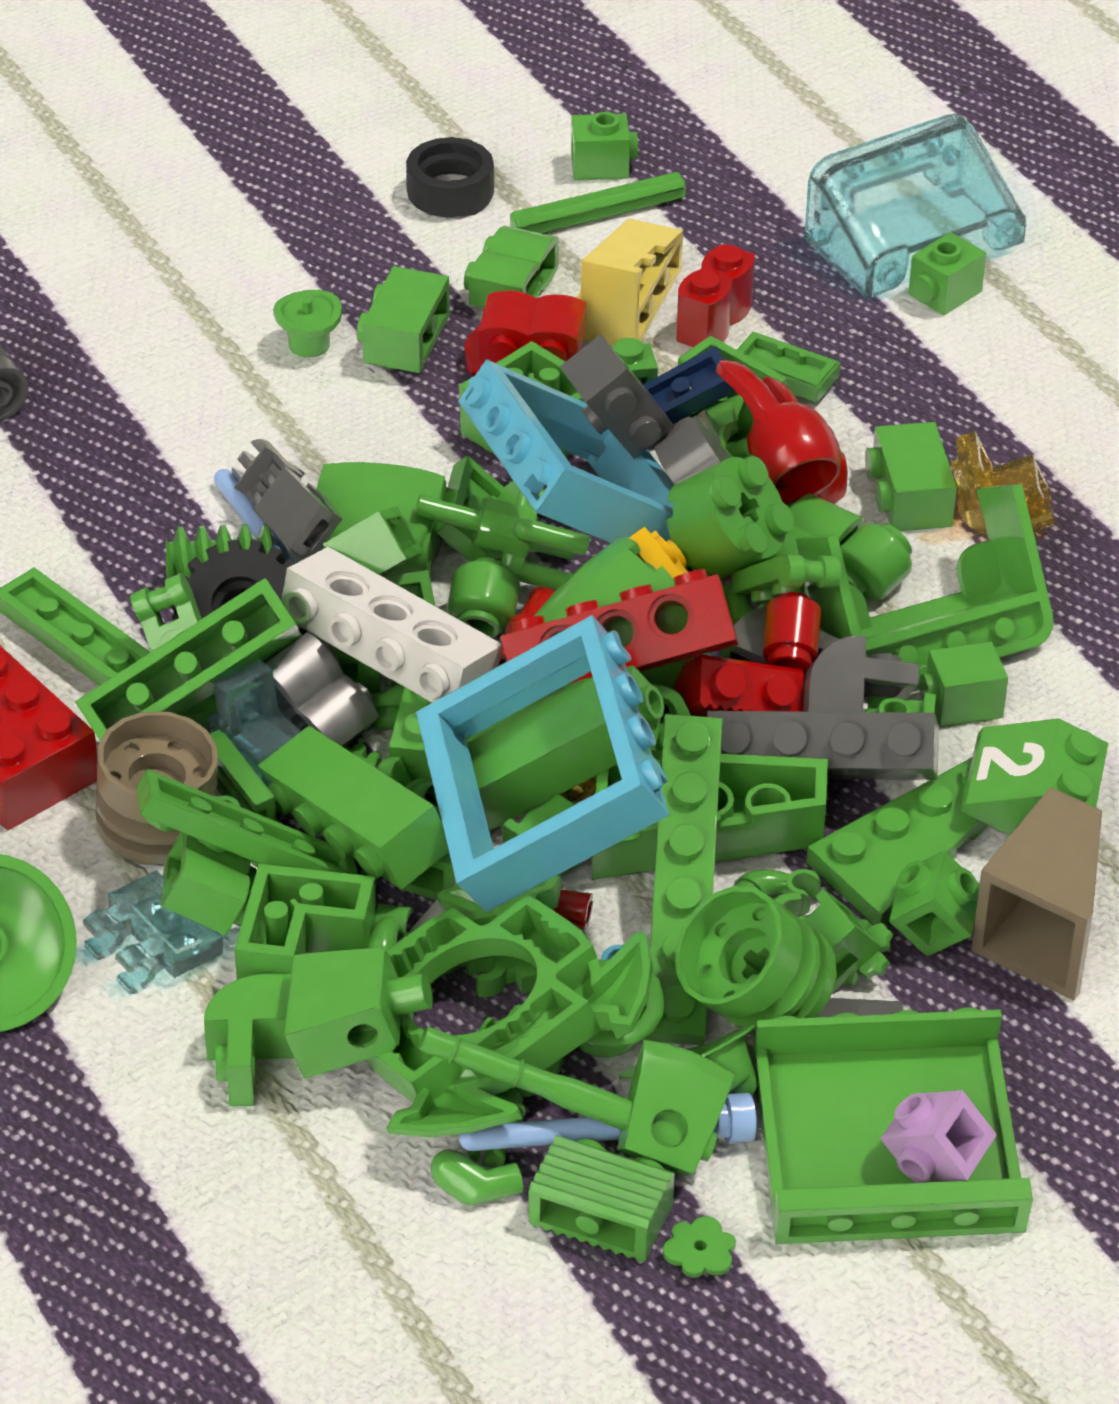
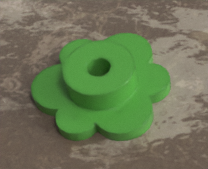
M703 1216L694 1220L692 1225L687 1222L675 1224L672 1228V1238L667 1240L663 1246V1256L668 1263L682 1266L683 1273L691 1278L700 1277L704 1272L711 1275H722L731 1268L732 1256L730 1253L735 1250L736 1239L732 1234L722 1232V1226L717 1219Z

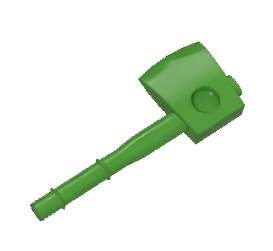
M426 1026L418 1046V1050L445 1059L447 1064L453 1062L511 1085V1088L516 1086L542 1096L562 1108L618 1128L621 1132L617 1151L635 1158L646 1157L653 1159L664 1169L682 1176L694 1174L700 1160L707 1162L710 1159L717 1140V1133L714 1132V1128L724 1107L735 1075L716 1062L690 1050L644 1039L628 1098H624L580 1080L550 1073L526 1064L524 1059L518 1061L461 1039L460 1035L455 1037L429 1026Z

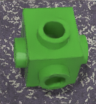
M945 850L923 861H914L906 866L898 876L889 922L928 957L972 936L979 883L969 870L961 867Z

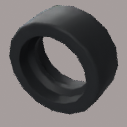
M436 138L421 143L410 152L406 160L408 199L417 209L435 216L460 217L480 211L490 203L494 195V161L492 154L483 145L463 138ZM440 174L468 176L461 180L450 181L432 178Z

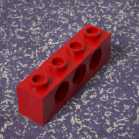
M706 569L694 570L673 578L675 586L653 592L651 584L622 591L619 593L621 602L600 608L597 600L585 601L565 608L567 617L545 623L544 615L525 618L511 624L512 633L500 636L508 662L591 615L595 617L604 629L611 621L617 619L626 620L632 624L634 633L632 641L624 647L631 656V661L625 663L626 667L634 666L639 672L697 657L700 654L704 655L736 646L739 643L721 579L718 574L708 577ZM670 605H679L685 608L688 613L686 626L675 634L662 632L657 624L659 613ZM591 671L572 682L593 677Z

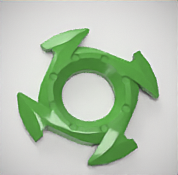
M560 875L552 877L488 912L484 911L459 885L443 889L437 894V899L440 906L446 911L428 920L387 950L398 978L425 973L430 985L458 968L492 957L510 956L531 964L537 970L535 985L525 1002L501 1022L481 1031L460 1035V1038L518 1061L524 1059V1063L542 1070L550 1067L600 1031H613L616 1040L633 1032L648 1001L653 964L648 938L645 933L640 931L633 934L622 948L601 967L594 947L585 934L578 927L552 910L558 907L562 886ZM414 1012L401 1016L399 1046L392 1052L367 1059L368 1064L376 1073L413 1103L411 1107L395 1112L386 1127L389 1134L419 1137L466 1134L522 1119L521 1112L516 1104L493 1096L510 1089V1084L453 1062L447 1064L445 1059L418 1050L424 1029L413 1022Z

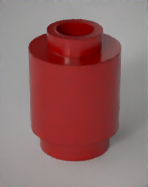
M785 592L767 604L763 641V657L767 660V664L802 669L805 674L818 657L821 608L806 594Z

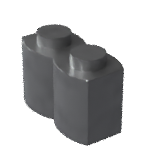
M309 632L262 665L249 680V684L258 699L274 717L285 724L292 738L306 727L311 726L344 748L364 733L379 717L370 692L360 683H356L344 675L334 649L328 643L318 640Z

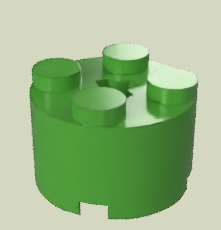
M749 456L745 459L740 457L727 458L679 481L668 494L667 503L673 501V516L666 519L672 542L681 550L689 567L693 570L706 569V571L713 575L718 574L720 579L775 555L782 547L786 533L790 532L794 526V518L790 508L782 502L776 487L768 477L765 464L756 456Z

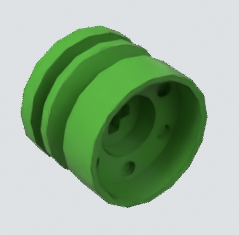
M732 886L712 894L695 908L682 927L675 949L676 975L684 991L739 1028L754 1023L755 1028L748 1032L754 1038L757 1020H771L779 1016L817 1018L830 1000L837 976L835 953L826 936L756 887Z

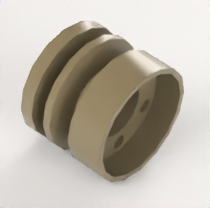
M141 712L122 718L107 729L98 745L96 830L105 845L122 858L142 864H165L168 853L180 831L165 832L148 823L143 816H140L136 787L146 769H149L215 796L218 773L217 745L205 728L188 717L171 712Z

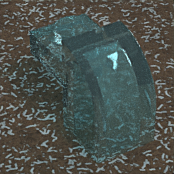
M259 659L213 683L218 712L209 716L208 722L211 733L220 729L221 732L226 734L267 787L257 765L299 734L301 730L279 714L273 670Z

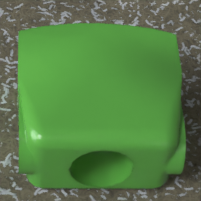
M342 462L323 464L316 489L328 498L342 517V521L328 540L378 511L398 506L424 553L383 577L425 570L429 571L430 576L433 563L439 555L443 538L436 533L438 521L415 516V509L420 495L444 501L447 491L445 476L418 468L384 463Z

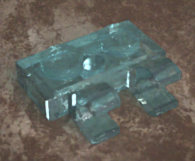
M157 870L108 893L109 908L95 911L83 919V925L94 936L84 941V947L97 960L105 959L114 954L130 934L139 941L138 944L128 945L115 954L116 960L126 970L116 976V981L130 995L146 989L163 968L173 978H176L223 954V937L218 932L160 906V896L165 880Z

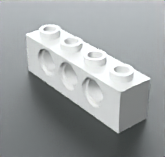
M326 547L287 568L281 602L296 625L432 703L497 668L499 665L503 647L501 643L330 547Z

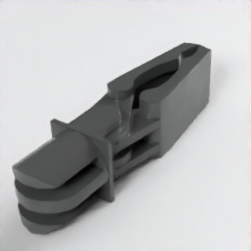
M261 438L252 440L250 443L259 454L255 457L246 451H242L237 460L246 471L242 473L232 467V474L237 480L234 488L250 500L255 506L253 510L290 549L303 558L319 552L323 543L328 540L342 521V517L328 498L317 490L315 486L310 483L305 486L301 482L305 472L287 461L269 441Z

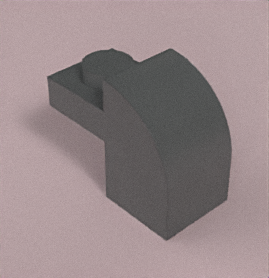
M705 409L694 418L686 417L674 425L675 427L669 431L668 437L655 446L658 459L674 485L731 457L721 446L717 423Z
M850 636L839 639L827 646L805 672L802 712H863L864 697L878 696L906 699L918 686L919 664L902 662L899 656L887 653L866 657V636Z

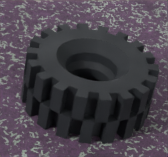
M239 540L227 541L229 551L219 553L216 545L206 549L209 559L204 563L197 557L193 558L187 564L191 577L185 576L191 587L201 618H204L264 578L267 579L281 600L287 568L295 563L291 558L285 561L283 552L274 546L266 554L263 543L260 541L251 540L249 549H242ZM172 606L175 614L172 615L174 621L179 619L175 606ZM297 625L302 636L308 632ZM286 647L233 681L234 684L247 685V675L255 674L262 665Z

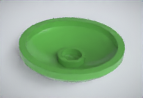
M0 854V1032L32 1021L45 1012L59 997L72 973L76 956L77 938L74 919L69 905L50 878L23 860Z

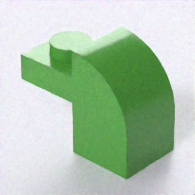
M292 973L256 974L235 980L218 991L206 1008L204 1030L207 1060H215L216 1081H228L230 1106H254L256 1059L294 1058L284 1036Z

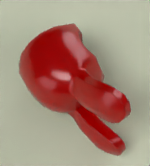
M721 360L716 367V373L744 399L753 415L754 423L747 436L748 452L763 461L767 468L768 477L774 486L785 473L789 471L793 483L784 489H777L782 502L786 505L790 502L795 503L806 494L817 495L829 487L840 475L842 452L838 440L826 420L811 406L798 403L789 387L781 381L768 376L760 379L750 368L742 363Z

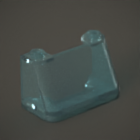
M956 113L947 114L829 154L815 164L809 175L804 240L866 299L898 287L905 278L909 264V254L922 250L949 232L961 236L982 228L983 241L996 251L1005 250L1024 243L1026 216L973 125L963 116Z

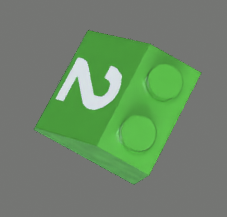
M1060 718L983 727L977 735L960 811L1001 832L1011 835L1050 787L1096 808L1108 742Z

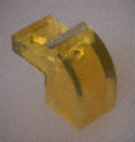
M976 431L956 437L958 459L953 460L951 465L956 479L958 513L969 527L987 535L977 489L985 486L1022 484L1033 531L1055 524L1051 490L1033 454L993 467Z

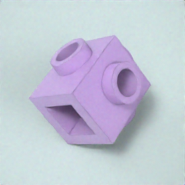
M957 1090L910 1094L897 1106L894 1112L895 1118L880 1140L895 1157L898 1168L907 1177L911 1178L914 1183L968 1180L997 1134L965 1092Z

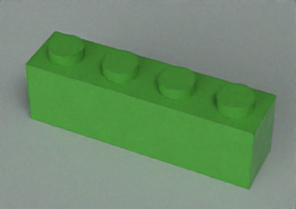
M264 578L76 700L75 703L101 741L107 729L128 716L141 712L183 714L302 635L295 621L267 579Z
M311 726L306 727L257 765L267 784V788L275 797L276 812L284 817L289 813L295 817L307 834L313 837L320 834L342 858L348 855L352 856L369 876H375V880L381 876L402 890L449 852L443 824L434 805Z

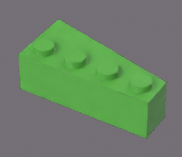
M651 750L652 757L661 766L662 751ZM720 754L715 862L806 849L809 845L824 838L828 759ZM618 764L597 775L595 794L622 780ZM658 822L592 856V880L655 871Z

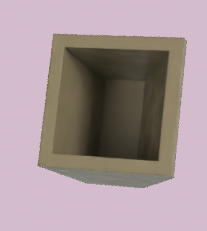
M1050 787L981 870L971 951L1073 1001L1080 994L1093 915L1102 810Z

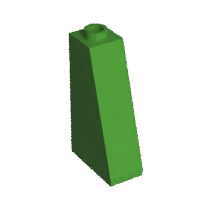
M634 666L626 667L627 672L632 675L640 688L643 702L637 705L639 713L648 722L657 744L660 718L664 713L663 697L659 690L651 685ZM593 677L569 683L466 739L489 831L502 825L508 819H514L550 800L557 793L560 795L617 765Z

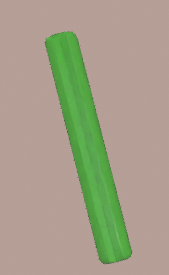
M673 172L513 211L510 214V226L538 233L559 230L683 199L685 197L686 185L681 175Z

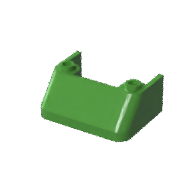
M1022 484L985 486L977 489L989 540L973 544L961 553L956 568L961 592L873 617L869 616L863 594L856 587L849 584L838 535L796 538L799 555H802L804 559H810L818 555H834L839 558L841 563V580L838 587L818 588L815 584L807 586L810 599L821 608L820 629L822 632L839 639L850 636H866V657L880 653L897 655L902 659V662L919 664V678L921 674L927 673L929 650L992 641L998 656L1003 657L1037 647L1044 643L1053 628V613Z

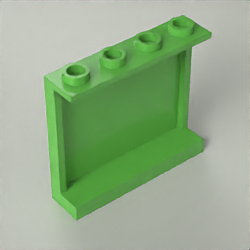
M967 1007L952 1012L919 1013L913 1010H903L894 1014L859 1016L854 1013H841L833 1017L797 1018L794 1016H779L771 1020H757L753 1058L755 1074L758 1080L757 1092L775 1244L1026 1232L1033 1196L1030 1178H1021L998 1043L1002 1019L1001 1009L979 1010ZM963 1090L997 1136L968 1180L914 1183L911 1178L907 1177L898 1168L895 1157L880 1138L895 1118L894 1112L897 1106L910 1094Z

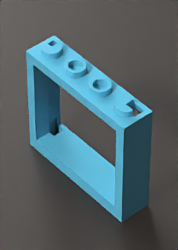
M485 360L477 374L468 381L469 386L458 402L536 513L609 543H612L619 537L629 538L643 527H646L650 534L656 530L665 541L671 540L666 519L673 516V501L667 503V499L674 484L648 449L634 459L609 429L601 435L597 432L581 411L587 406L585 402L492 361ZM560 449L586 459L599 477L572 466ZM547 485V488L545 489L541 497H539L538 494L543 489V487Z
M593 615L416 712L456 883L486 912L670 815L662 791L663 784L668 782L660 764L652 757L650 747L656 745L655 736L646 719L639 713L637 705L643 702V696L636 681L627 672L625 663L631 661V656L622 646L618 632L613 630L608 633ZM591 671L622 780L493 849L466 739Z

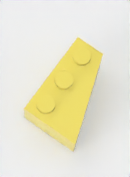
M628 218L581 260V291L577 298L586 302L585 341L591 342L600 334L612 347L617 340L622 338H635L642 341L682 269L683 230Z

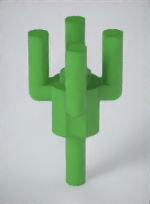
M542 489L540 491V493L538 494L539 497H541L545 489ZM520 490L516 504L486 497L485 499L483 498L479 510L420 495L415 509V516L472 530L471 546L503 554L501 563L517 576L519 582L538 587H547L554 591L572 573L526 562L525 558L528 551L541 552L572 560L574 554L585 556L590 541V535L538 521L537 513Z

